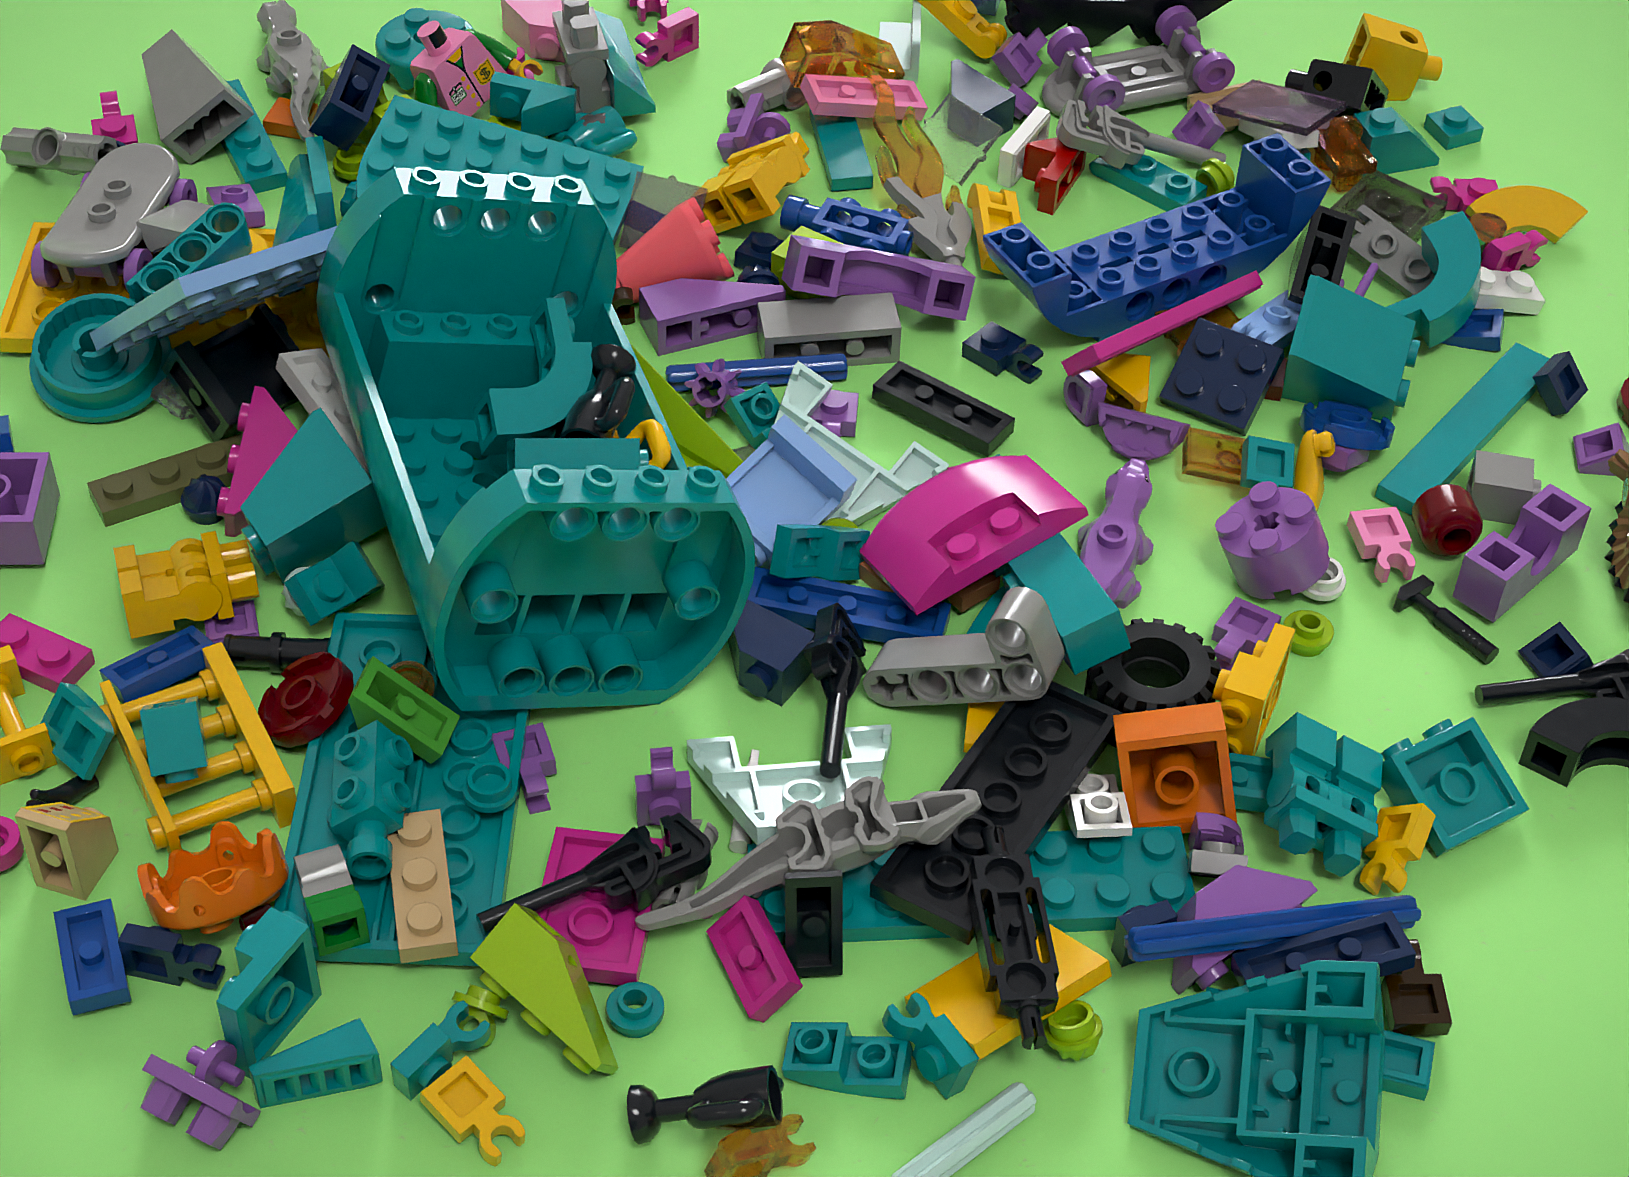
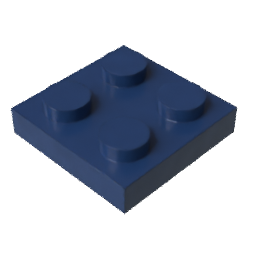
M1199 317L1159 396L1162 404L1246 436L1285 357L1284 349Z

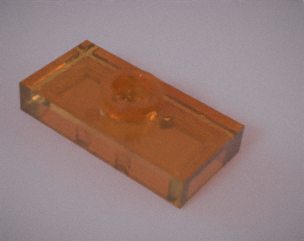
M1189 427L1182 446V474L1240 485L1242 444L1245 438Z

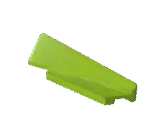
M631 345L687 468L699 465L706 466L713 470H720L723 476L727 478L744 461Z

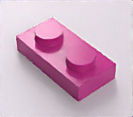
M11 613L0 622V648L10 645L17 661L21 679L52 693L56 692L60 682L76 684L95 664L92 649Z
M744 895L706 931L749 1018L765 1022L803 987L758 900Z

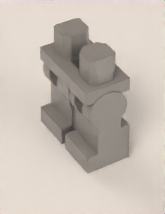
M561 0L562 11L552 12L553 25L565 60V65L555 66L556 83L560 86L577 89L576 113H591L603 106H611L610 88L606 79L607 68L604 60L609 59V50L593 7H589L588 0Z

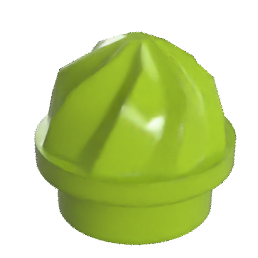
M1074 1000L1047 1017L1048 1022L1044 1028L1047 1043L1051 1048L1059 1052L1062 1059L1072 1058L1075 1061H1079L1081 1058L1086 1059L1094 1055L1099 1039L1103 1034V1026L1100 1017L1094 1013L1091 1005L1084 1001Z

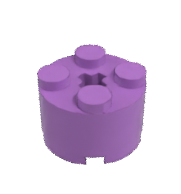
M1271 481L1258 483L1250 489L1249 495L1236 502L1216 521L1215 527L1218 538L1237 584L1242 591L1252 597L1276 599L1273 592L1287 589L1290 590L1291 595L1300 593L1315 584L1324 575L1329 566L1328 540L1314 503L1308 495L1297 489L1277 487Z

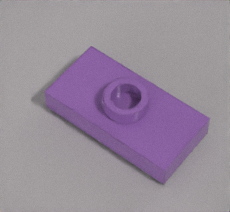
M250 184L206 187L209 205L233 203L244 211L248 228L265 226L264 209Z

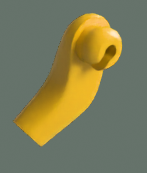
M1311 429L1303 435L1299 445L1294 489L1308 495L1313 501L1316 511H1318L1324 492L1321 457H1331L1335 453V441L1332 433L1323 431L1317 434L1315 429Z

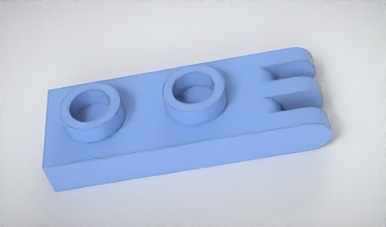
M1288 290L1235 323L1231 330L1284 349L1292 343L1302 305L1287 300Z

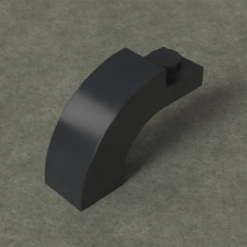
M1610 697L1587 698L1554 708L1541 717L1530 729L1518 764L1566 788L1578 773L1593 766L1619 765L1629 768V699Z

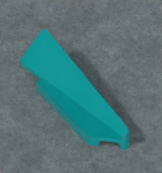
M594 10L609 50V59L604 60L607 68L606 79L610 88L611 107L616 109L621 117L655 113L656 105L647 92L622 21Z
M323 136L305 138L307 154L297 155L290 163L272 247L337 226Z

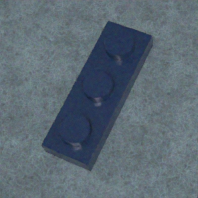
M1388 911L1234 953L1231 958V970L1239 986L1246 985V980L1264 975L1268 979L1300 970V965L1316 960L1378 962L1380 977L1414 968L1416 952L1393 912Z

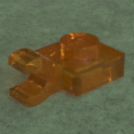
M789 1114L782 1117L781 1124L775 1126V1128L752 1133L750 1129H741L722 1138L704 1172L707 1177H767L773 1168L780 1166L797 1167L805 1164L816 1150L814 1142L796 1145L788 1139L787 1135L797 1133L804 1122L802 1115Z

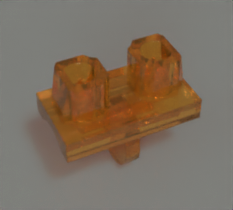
M1342 116L1333 118L1327 129L1311 126L1319 130L1318 147H1313L1315 150L1314 162L1320 169L1331 170L1333 173L1331 182L1337 192L1360 189L1363 174L1376 172L1378 163L1360 140L1363 134V127L1360 122L1353 116Z

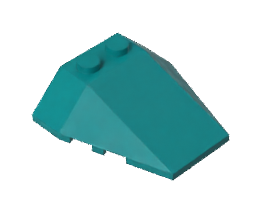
M1316 960L1300 965V970L1268 979L1262 975L1246 980L1247 984L1217 993H1212L1211 990L1140 1009L1128 1116L1129 1126L1253 1177H1373L1379 1155L1385 1052L1380 967L1378 962Z

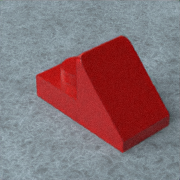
M1058 137L1028 143L1025 147L1022 173L1025 179L1035 182L1034 191L1039 193L1037 211L1050 215L1056 212L1083 172L1086 160L1085 151L1064 145Z

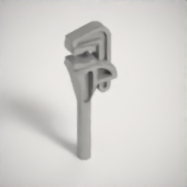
M1067 100L1061 111L1056 128V135L1064 145L1099 155L1108 164L1118 169H1122L1125 163L1131 165L1138 164L1145 153V149L1201 165L1209 158H1216L1221 162L1226 161V154L1150 133L1106 105L1103 107L1096 105L1087 118L1084 113L1086 110L1085 102L1081 100Z

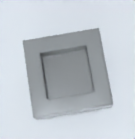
M1202 841L1201 850L1192 849L1187 853L1188 873L1194 876L1218 878L1236 864L1247 867L1248 856L1234 854V844Z

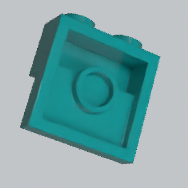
M1474 717L1455 726L1450 719H1446L1423 732L1422 736L1425 740L1413 745L1410 739L1406 738L1381 752L1384 762H1382L1381 785L1393 806L1424 803L1436 815L1427 840L1437 857L1521 816L1529 810V807Z
M272 907L268 909L256 924L249 925L240 935L234 948L240 974L231 977L225 983L216 1001L225 1041L231 1043L237 1049V1058L234 1066L244 1070L245 1076L250 1079L248 1067L270 1057L322 995L309 926L295 913L290 911L280 912Z

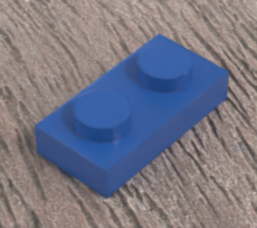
M191 625L99 671L103 682L110 680L118 700L126 703L158 692L180 680L198 676V672L206 668L202 648L214 643L194 625Z
M111 898L53 912L68 1001L73 1016L132 1001L126 969L118 944L119 932Z

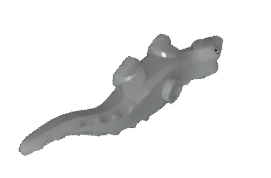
M285 0L262 3L257 13V21L260 23L262 31L267 33L268 41L262 50V54L256 59L257 66L262 71L270 72V76L265 79L269 89L279 94L288 93L292 90L290 110L294 126L300 138L306 142L305 138L315 137L309 131L308 117L320 87L325 86L323 70L330 67L326 65L323 56L320 55V50L313 45L311 39L297 29L295 9Z
M871 776L862 777L845 790L843 801L818 810L816 805L809 801H796L776 817V834L746 854L716 881L680 902L639 915L635 918L636 925L641 930L650 931L701 918L709 919L718 912L730 909L744 895L758 898L764 890L770 887L777 886L781 888L784 873L842 870V873L869 864L890 849H896L901 844L907 843L912 845L920 843L937 845L950 837L954 829L961 822L980 810L982 806L981 801L975 790L957 789L927 791L915 795L910 800L888 802L884 794L885 785L882 779Z

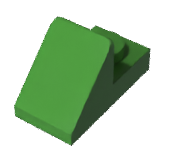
M374 656L367 661L348 699L358 729L378 720L393 733L402 736L409 743L412 752L430 764L442 756L460 718L454 711Z

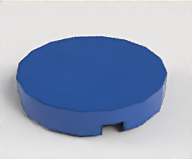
M1329 400L1318 402L1317 408H1314V404L1311 402L1305 404L1299 421L1300 427L1305 432L1311 429H1315L1317 434L1328 431L1332 433L1335 445L1360 450H1383L1389 448L1395 430L1394 424L1386 417H1382L1381 423L1372 420L1373 412L1368 411L1367 408Z

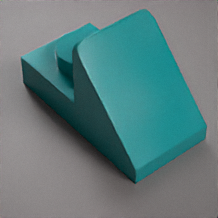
M495 71L490 80V115L520 121L522 132L546 137L567 130L576 122L577 89Z
M355 541L349 542L330 557L293 575L284 582V585L310 626L317 624L385 586L360 544Z

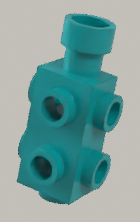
M378 720L334 742L330 828L341 838L349 841L346 859L348 872L354 877L364 880L379 879L390 873L392 869L393 846L387 839V835L403 828L404 810L412 805V794L404 782L405 767L413 762L412 749L402 736L396 735Z

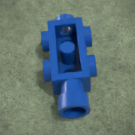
M790 194L784 202L780 216V226L782 229L794 232L802 225L845 245L908 256L913 244L914 234L908 231L909 219L902 218L893 209L887 208L880 212L861 207L859 202L848 197L840 201L827 197L822 207L809 204V200Z

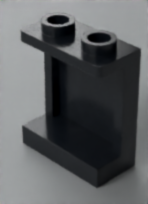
M266 303L257 306L248 319L195 346L188 340L174 347L161 368L213 442L240 433L237 430L240 408L243 402L251 403L255 386L264 387L281 410L299 401L276 370L279 353L300 351V349L289 336L284 321L274 314Z

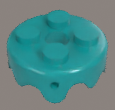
M411 8L404 14L391 19L381 27L375 41L376 57L390 65L384 81L390 79L391 73L402 89L410 90L414 87V77L410 70V64L425 49L417 36L419 28L425 23L438 21L443 30L449 27L463 31L475 29L460 16L449 12L425 10L423 8Z

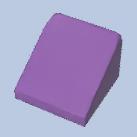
M1619 422L1573 436L1578 470L1583 474L1615 476L1609 471L1608 460L1619 449L1629 453V444Z

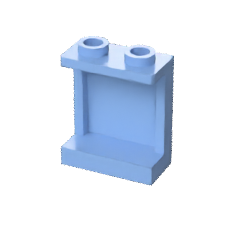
M785 414L771 426L768 439L726 478L752 532L755 546V566L770 569L777 524L821 525L850 498L857 481L856 477Z

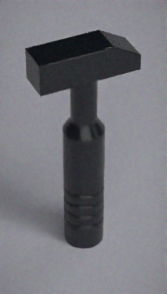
M1421 575L1400 587L1393 607L1396 611L1401 612L1415 604L1431 616L1433 623L1482 662L1489 664L1496 658L1499 653L1498 647L1445 607H1438L1427 598L1432 592L1434 582L1425 575Z

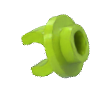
M472 984L469 985L466 994L455 991L452 1000L456 1002L464 1000L468 1004L469 1015L458 1025L461 1030L464 1031L465 1024L471 1019H477L479 1024L486 1020L490 1024L491 1034L488 1041L483 1045L484 1047H488L495 1038L496 1024L492 1017L496 1016L506 1020L509 1011L499 1007L502 999L500 996Z

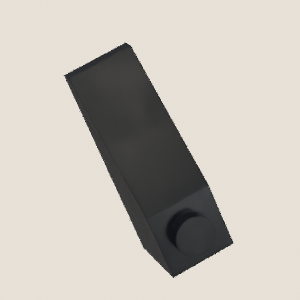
M1319 205L1298 239L1290 267L1287 300L1302 305L1310 274L1320 276L1337 285L1340 284L1357 218Z

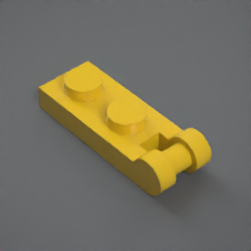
M917 0L980 58L987 59L992 57L1007 39V32L1004 26L999 23H989L977 12V8L971 0Z
M973 183L968 193L967 206L973 212L981 269L1004 275L989 257L983 242V235L1021 222L1016 192L1001 189L999 192L989 191L988 186Z

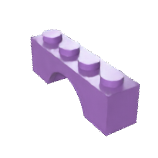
M791 235L781 279L791 290L834 298L841 295L892 292L896 304L909 307L924 314L965 321L976 277L959 265Z

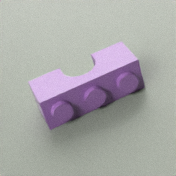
M1547 485L1522 506L1518 521L1507 539L1493 531L1464 555L1452 597L1494 623L1577 551L1591 508L1554 485Z

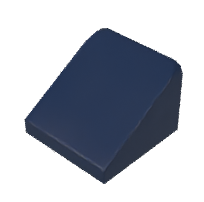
M1558 622L1518 650L1519 654L1538 677L1571 674L1594 665L1588 653L1561 622Z

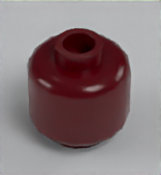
M1436 485L1421 494L1412 507V521L1425 548L1434 554L1449 556L1466 552L1477 542L1482 533L1483 520L1470 493L1459 485Z

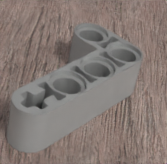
M1018 586L1009 589L1004 594L986 627L985 633L897 638L887 641L867 671L863 680V686L872 700L889 707L1034 700L1041 698L1047 692L1065 655L1064 647L1044 598L1035 590Z

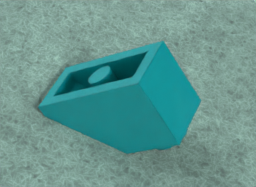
M1392 107L1376 108L1371 111L1354 113L1345 155L1363 179L1439 164L1440 158L1423 136Z
M198 696L144 705L139 712L151 777L164 774L165 784L198 778L197 768L208 766Z

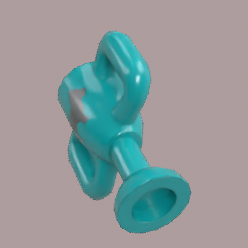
M603 106L591 113H576V122L569 129L548 136L550 140L581 147L609 157H615L631 149L637 142L635 132L626 128L620 114L611 106Z

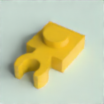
M1424 803L1380 808L1376 820L1378 824V837L1365 847L1364 853L1371 860L1365 865L1360 874V883L1372 895H1378L1383 882L1394 893H1400L1407 882V872L1404 870L1407 861L1420 860L1436 817Z
M467 1055L420 1092V1102L459 1144L472 1133L479 1139V1152L482 1158L492 1166L496 1167L500 1164L502 1157L498 1147L492 1143L494 1137L507 1135L519 1147L525 1143V1130L522 1124L512 1116L499 1115L497 1113L505 1106L506 1096Z

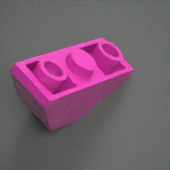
M255 386L251 403L243 402L240 408L237 430L243 432L240 445L232 444L227 465V473L233 474L230 488L222 486L217 504V516L224 517L226 536L236 537L242 533L241 529L248 525L240 508L298 431L264 387Z

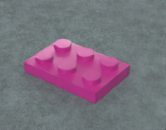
M556 827L542 886L581 870L625 834ZM651 838V842L657 844L661 849L662 858H664V840ZM591 890L537 913L575 947L588 982L613 985L639 982L649 931L641 930L637 927L635 918L653 911L652 904L640 912H637L633 904L620 909H611L607 906L604 890Z

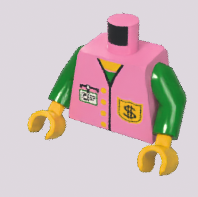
M438 21L427 22L419 28L417 36L425 49L410 64V70L414 77V100L470 117L490 98V80L495 71L507 74V71L510 69L514 72V76L526 78L523 73L524 68L531 70L538 76L543 73L539 62L529 59L521 63L516 59L517 54L490 36L473 29L463 31L449 27L443 30Z

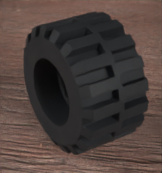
M1140 618L1132 619L1131 624L1128 626L1124 624L1131 648L1087 670L1084 695L1119 710L1123 714L1213 703L1216 699H1213L1212 695L1221 671L1219 662L1214 660L1216 653L1212 647L1202 645L1204 638L1196 632L1191 634L1185 632L1186 627L1175 623L1171 626L1164 624L1163 619L1153 618V622H1144ZM1114 735L1109 744L1117 748Z

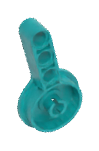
M220 203L209 208L125 283L130 296L129 299L108 293L87 294L73 298L51 311L41 322L35 333L29 364L31 381L43 403L52 411L65 418L86 423H103L122 419L138 412L151 403L160 394L168 381L161 368L172 351L169 336L158 339L157 335L143 340L144 343L116 353L114 346L96 351L89 333L179 277L249 255L253 244L244 211L233 203Z

